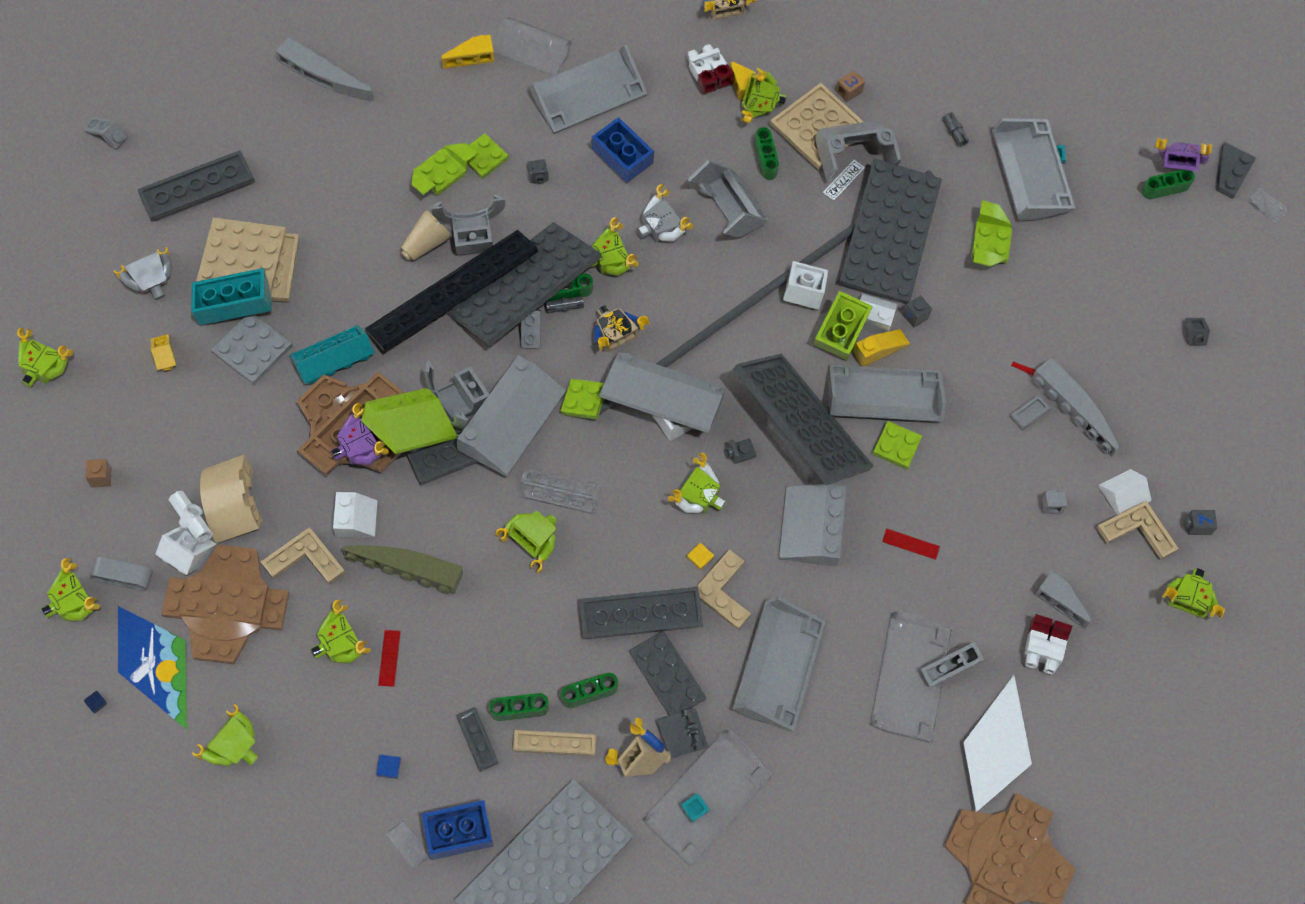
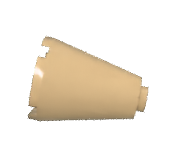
M426 210L422 213L401 246L403 250L401 254L408 261L410 259L414 261L447 241L451 234Z

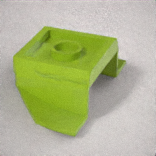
M467 143L445 145L444 149H440L413 169L412 186L422 195L432 190L439 196L466 175L468 170L467 162L476 156L478 152Z
M981 201L971 255L974 258L973 263L991 267L998 263L1007 264L1012 224L998 204Z

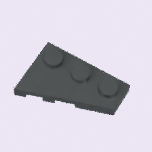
M1224 142L1222 145L1217 192L1233 199L1256 157Z

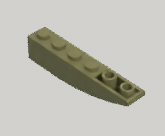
M369 545L343 546L342 548L344 557L351 562L359 561L368 568L375 569L376 567L382 569L386 574H397L406 581H417L426 588L434 587L444 594H455L463 575L462 566L407 549Z

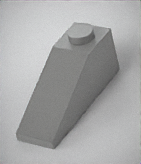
M1051 571L1035 596L1085 629L1092 619L1069 582L1061 574Z
M973 642L922 668L921 671L929 686L932 687L984 661V658L976 643Z

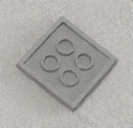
M253 314L245 316L211 349V352L252 385H255L293 346L290 341Z

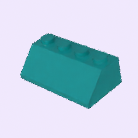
M264 268L192 282L191 313L199 325L272 311V295Z
M356 325L289 354L304 384H312L323 375L330 376L342 367H351L358 360H367L371 357L370 355L374 354L366 332L359 325Z

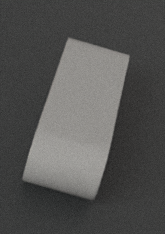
M97 557L90 578L102 583L146 591L153 571L145 566Z

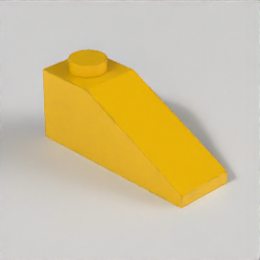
M491 35L472 37L441 55L442 68L447 69L494 62Z
M898 329L871 335L856 342L853 354L861 366H867L909 346L910 343L902 330Z

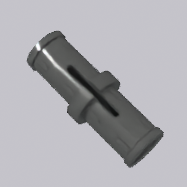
M950 112V115L947 113L943 119L950 129L949 133L954 136L959 147L965 146L969 140L962 130V125L958 123L953 112Z
M582 296L573 298L562 297L559 300L546 301L547 313L562 310L566 312L568 309L584 307Z

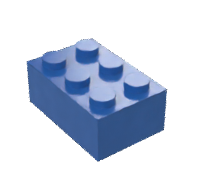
M619 117L592 136V149L627 183L654 163V150Z
M484 800L422 813L431 860L493 847Z

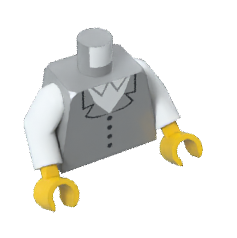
M660 184L656 189L658 194L653 196L643 212V226L637 228V232L641 238L650 235L655 242H673L685 233V229L692 230L693 224H687L691 220L688 217L680 220L666 199H662V196L669 195V189H665L662 193L664 185Z

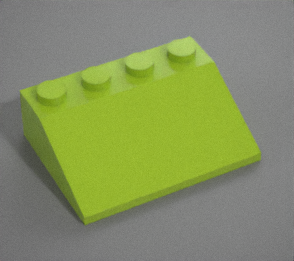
M428 388L367 401L361 421L395 454L457 438V434L439 398Z

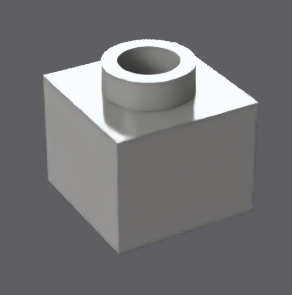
M1058 490L1046 492L1042 498L1043 514L1063 513L1067 507L1065 492H1059Z

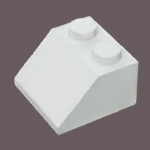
M793 261L783 300L819 310L825 293L828 270Z
M862 293L860 300L873 306L863 329L878 334L889 332L897 304Z
M336 492L333 522L335 536L375 538L378 501L356 492Z
M180 526L162 535L155 555L178 569L179 572L188 575L199 569L217 544L210 539L205 543H198L190 530Z

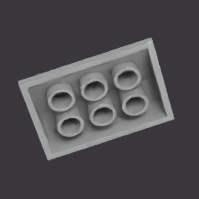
M818 484L786 487L779 559L838 566L841 555L846 486Z

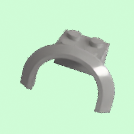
M493 194L491 205L471 213L449 212L443 208L442 201L433 205L431 210L432 215L437 220L453 224L457 255L479 253L493 246L489 218L503 211L505 208V198L498 194Z
M427 360L425 370L427 388L439 398L452 426L464 430L468 422L466 417L478 411L489 396V393L471 366L455 373L453 382L437 389L434 381V368L430 361Z

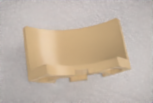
M245 454L205 468L201 473L200 495L208 527L213 533L212 537L216 543L259 529L262 522L254 496L249 494V488L252 487L253 469Z

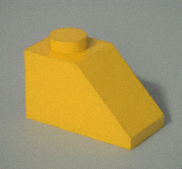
M730 62V69L734 74L733 85L739 100H743L751 73L756 74V72L736 62Z
M170 334L151 338V352L157 370L162 369L166 371L172 369L176 365V358Z

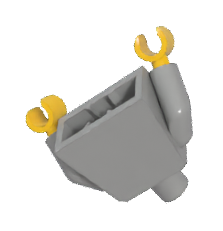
M165 247V252H159V249H157V252L126 265L125 268L121 265L122 270L120 272L114 270V273L118 279H121L131 289L141 291L143 294L151 291L154 299H159L165 296L161 286L167 283V279L171 274L172 263L168 248Z

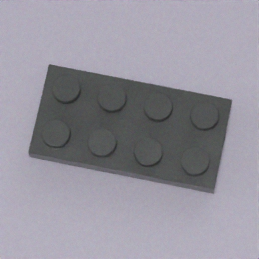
M664 631L630 650L629 653L669 716L684 712V710L706 700L705 694Z

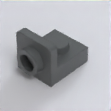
M545 159L527 162L531 183L549 181Z
M1204 317L1186 318L1185 326L1189 332V346L1207 345L1210 329Z
M750 438L735 443L733 439L729 440L726 451L734 464L756 458V452Z

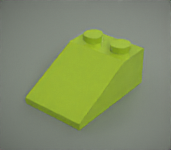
M839 291L815 338L814 345L848 361L873 306Z

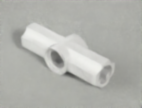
M176 491V493L171 495L169 502L180 516V526L190 530L198 543H205L211 539L213 533L201 517L202 509L198 505L192 504L183 491Z

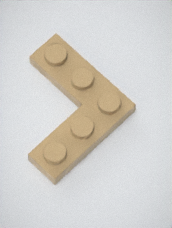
M1147 501L1097 526L1098 531L1107 544L1140 528L1160 560L1177 552L1179 549Z
M310 527L261 561L262 566L273 579L305 556H307L328 584H331L345 574V570Z
M729 549L697 587L699 588L700 601L739 630L751 616V613L724 593L722 589L743 566L745 561Z

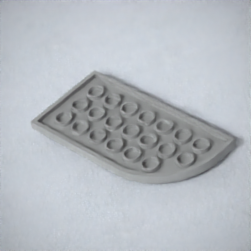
M573 779L455 899V902L457 904H571L633 839V835Z

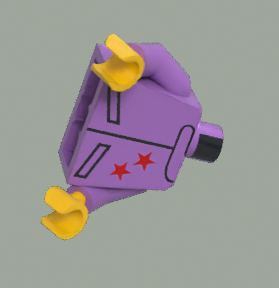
M1157 137L1155 148L1158 149L1161 158L1165 160L1164 167L1198 171L1199 163L1206 164L1212 152V144L1204 145V143H1201L1200 146L1197 144L1175 142L1170 147H1167L1168 139L1163 140Z
M357 403L353 406V413L337 435L340 446L331 450L335 460L346 456L350 464L371 465L381 454L386 455L389 452L388 449L383 448L386 444L381 441L376 442L369 428L361 421L359 416L363 415L364 408L361 411L359 410L362 404Z

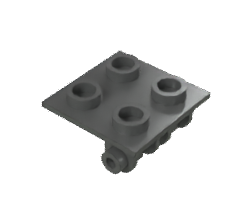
M689 708L684 710V712L657 720L671 759L708 748L696 708Z

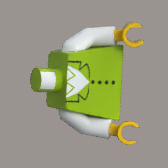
M698 453L700 461L696 457L692 461L694 464H699L700 467L695 468L681 490H671L675 497L668 496V501H676V505L686 513H706L710 506L721 510L726 501L718 496L721 487L710 465L706 462L707 456L704 453Z

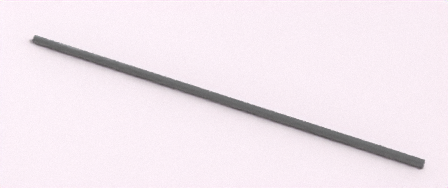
M930 170L925 172L926 174L933 176V173ZM855 223L802 259L799 263L813 264L852 236ZM791 268L656 364L668 367L786 283ZM605 399L600 414L612 407L616 402Z

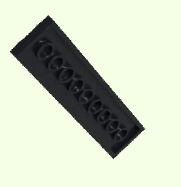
M516 230L365 329L385 352L539 252L537 246L519 230Z

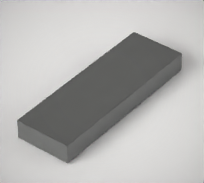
M476 707L457 714V719L479 772L499 764Z

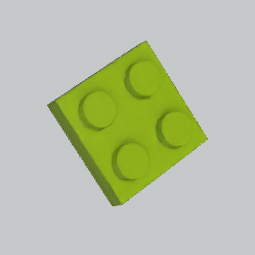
M484 133L469 145L478 154L467 162V166L481 179H484L509 159V155Z
M571 379L560 411L562 415L598 420L604 398L599 397L604 383Z
M887 421L872 455L908 470L922 435Z

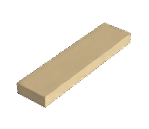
M514 730L513 752L595 756L596 734Z

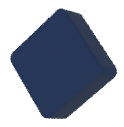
M95 691L84 700L85 704L94 714L107 705V702L98 691Z

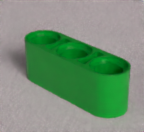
M761 127L756 131L754 145L762 176L767 180H773L778 174L779 160L771 130Z
M1182 169L1149 177L1142 189V195L1146 199H1156L1185 192L1193 183L1195 174L1191 170Z
M587 273L580 274L547 301L559 300L562 297L590 296L593 292L592 276Z
M609 672L567 685L561 692L562 704L566 708H574L612 696L617 692L618 678L615 674ZM612 681L614 686L608 688L604 686V683ZM587 687H592L595 689V692L588 694L584 690ZM568 693H572L576 697L573 700H567L565 696Z
M543 693L495 698L489 706L490 715L496 721L543 716L549 710V700ZM538 701H542L545 703V706L542 708H537L534 706V704ZM516 704H523L525 706L520 711L514 709ZM496 706H502L504 708V711L501 713L494 712V708Z

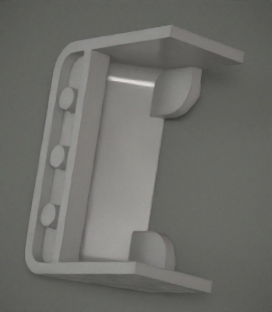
M878 121L822 128L818 131L815 138L827 181H830L838 170L834 154L841 153L845 148V144L878 140L883 146L887 162L898 165L902 160L894 132Z
M707 160L688 178L689 182L700 186L699 190L704 196L708 195L714 198L729 220L727 228L723 230L724 234L739 238L764 226L769 221L763 209L733 168Z

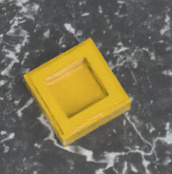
M700 542L687 554L686 558L701 571L715 555Z

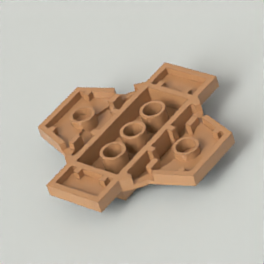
M377 372L365 384H357V386L353 387L346 385L345 382L323 375L297 400L299 407L311 425V437L298 449V453L325 476H328L338 465L342 466L343 464L350 463L346 456L335 460L331 450L340 446L337 435L353 413V406L357 403L362 404L359 410L361 411V409L365 408L367 401L404 392L380 372ZM371 431V433H372L373 437L375 438L376 442H379V441L383 442L380 438H378V437ZM385 445L383 448L389 450L388 454H381L371 465L363 466L382 473L401 453L395 454Z
M217 544L201 571L192 577L188 576L187 579L169 577L161 615L162 617L182 619L185 625L189 628L192 657L194 660L235 664L247 643L246 640L249 635L254 632L257 633L261 629L282 631L289 591L268 588L265 581L261 578L257 549Z
M1017 793L1008 811L995 815L961 810L944 848L962 866L969 870L970 881L973 887L965 904H1020L1025 901H1030L1034 904H1061L1076 869L1052 846L1047 828L1054 812Z

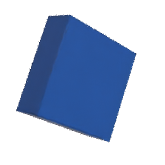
M380 755L376 775L378 777L398 779L401 757Z

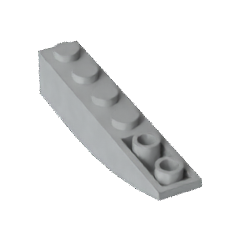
M288 37L276 50L278 62L305 79L331 91L367 101L374 99L372 88L368 84L360 82L354 75L344 72L341 67L333 65L325 57H320L312 49H307L299 41Z
M1050 358L1035 371L1032 377L1034 383L1047 393V396L1055 401L1061 410L1068 414L1074 420V423L1087 433L1090 439L1095 440L1103 452L1111 457L1114 456L1119 446L1103 415L1082 387L1053 358Z

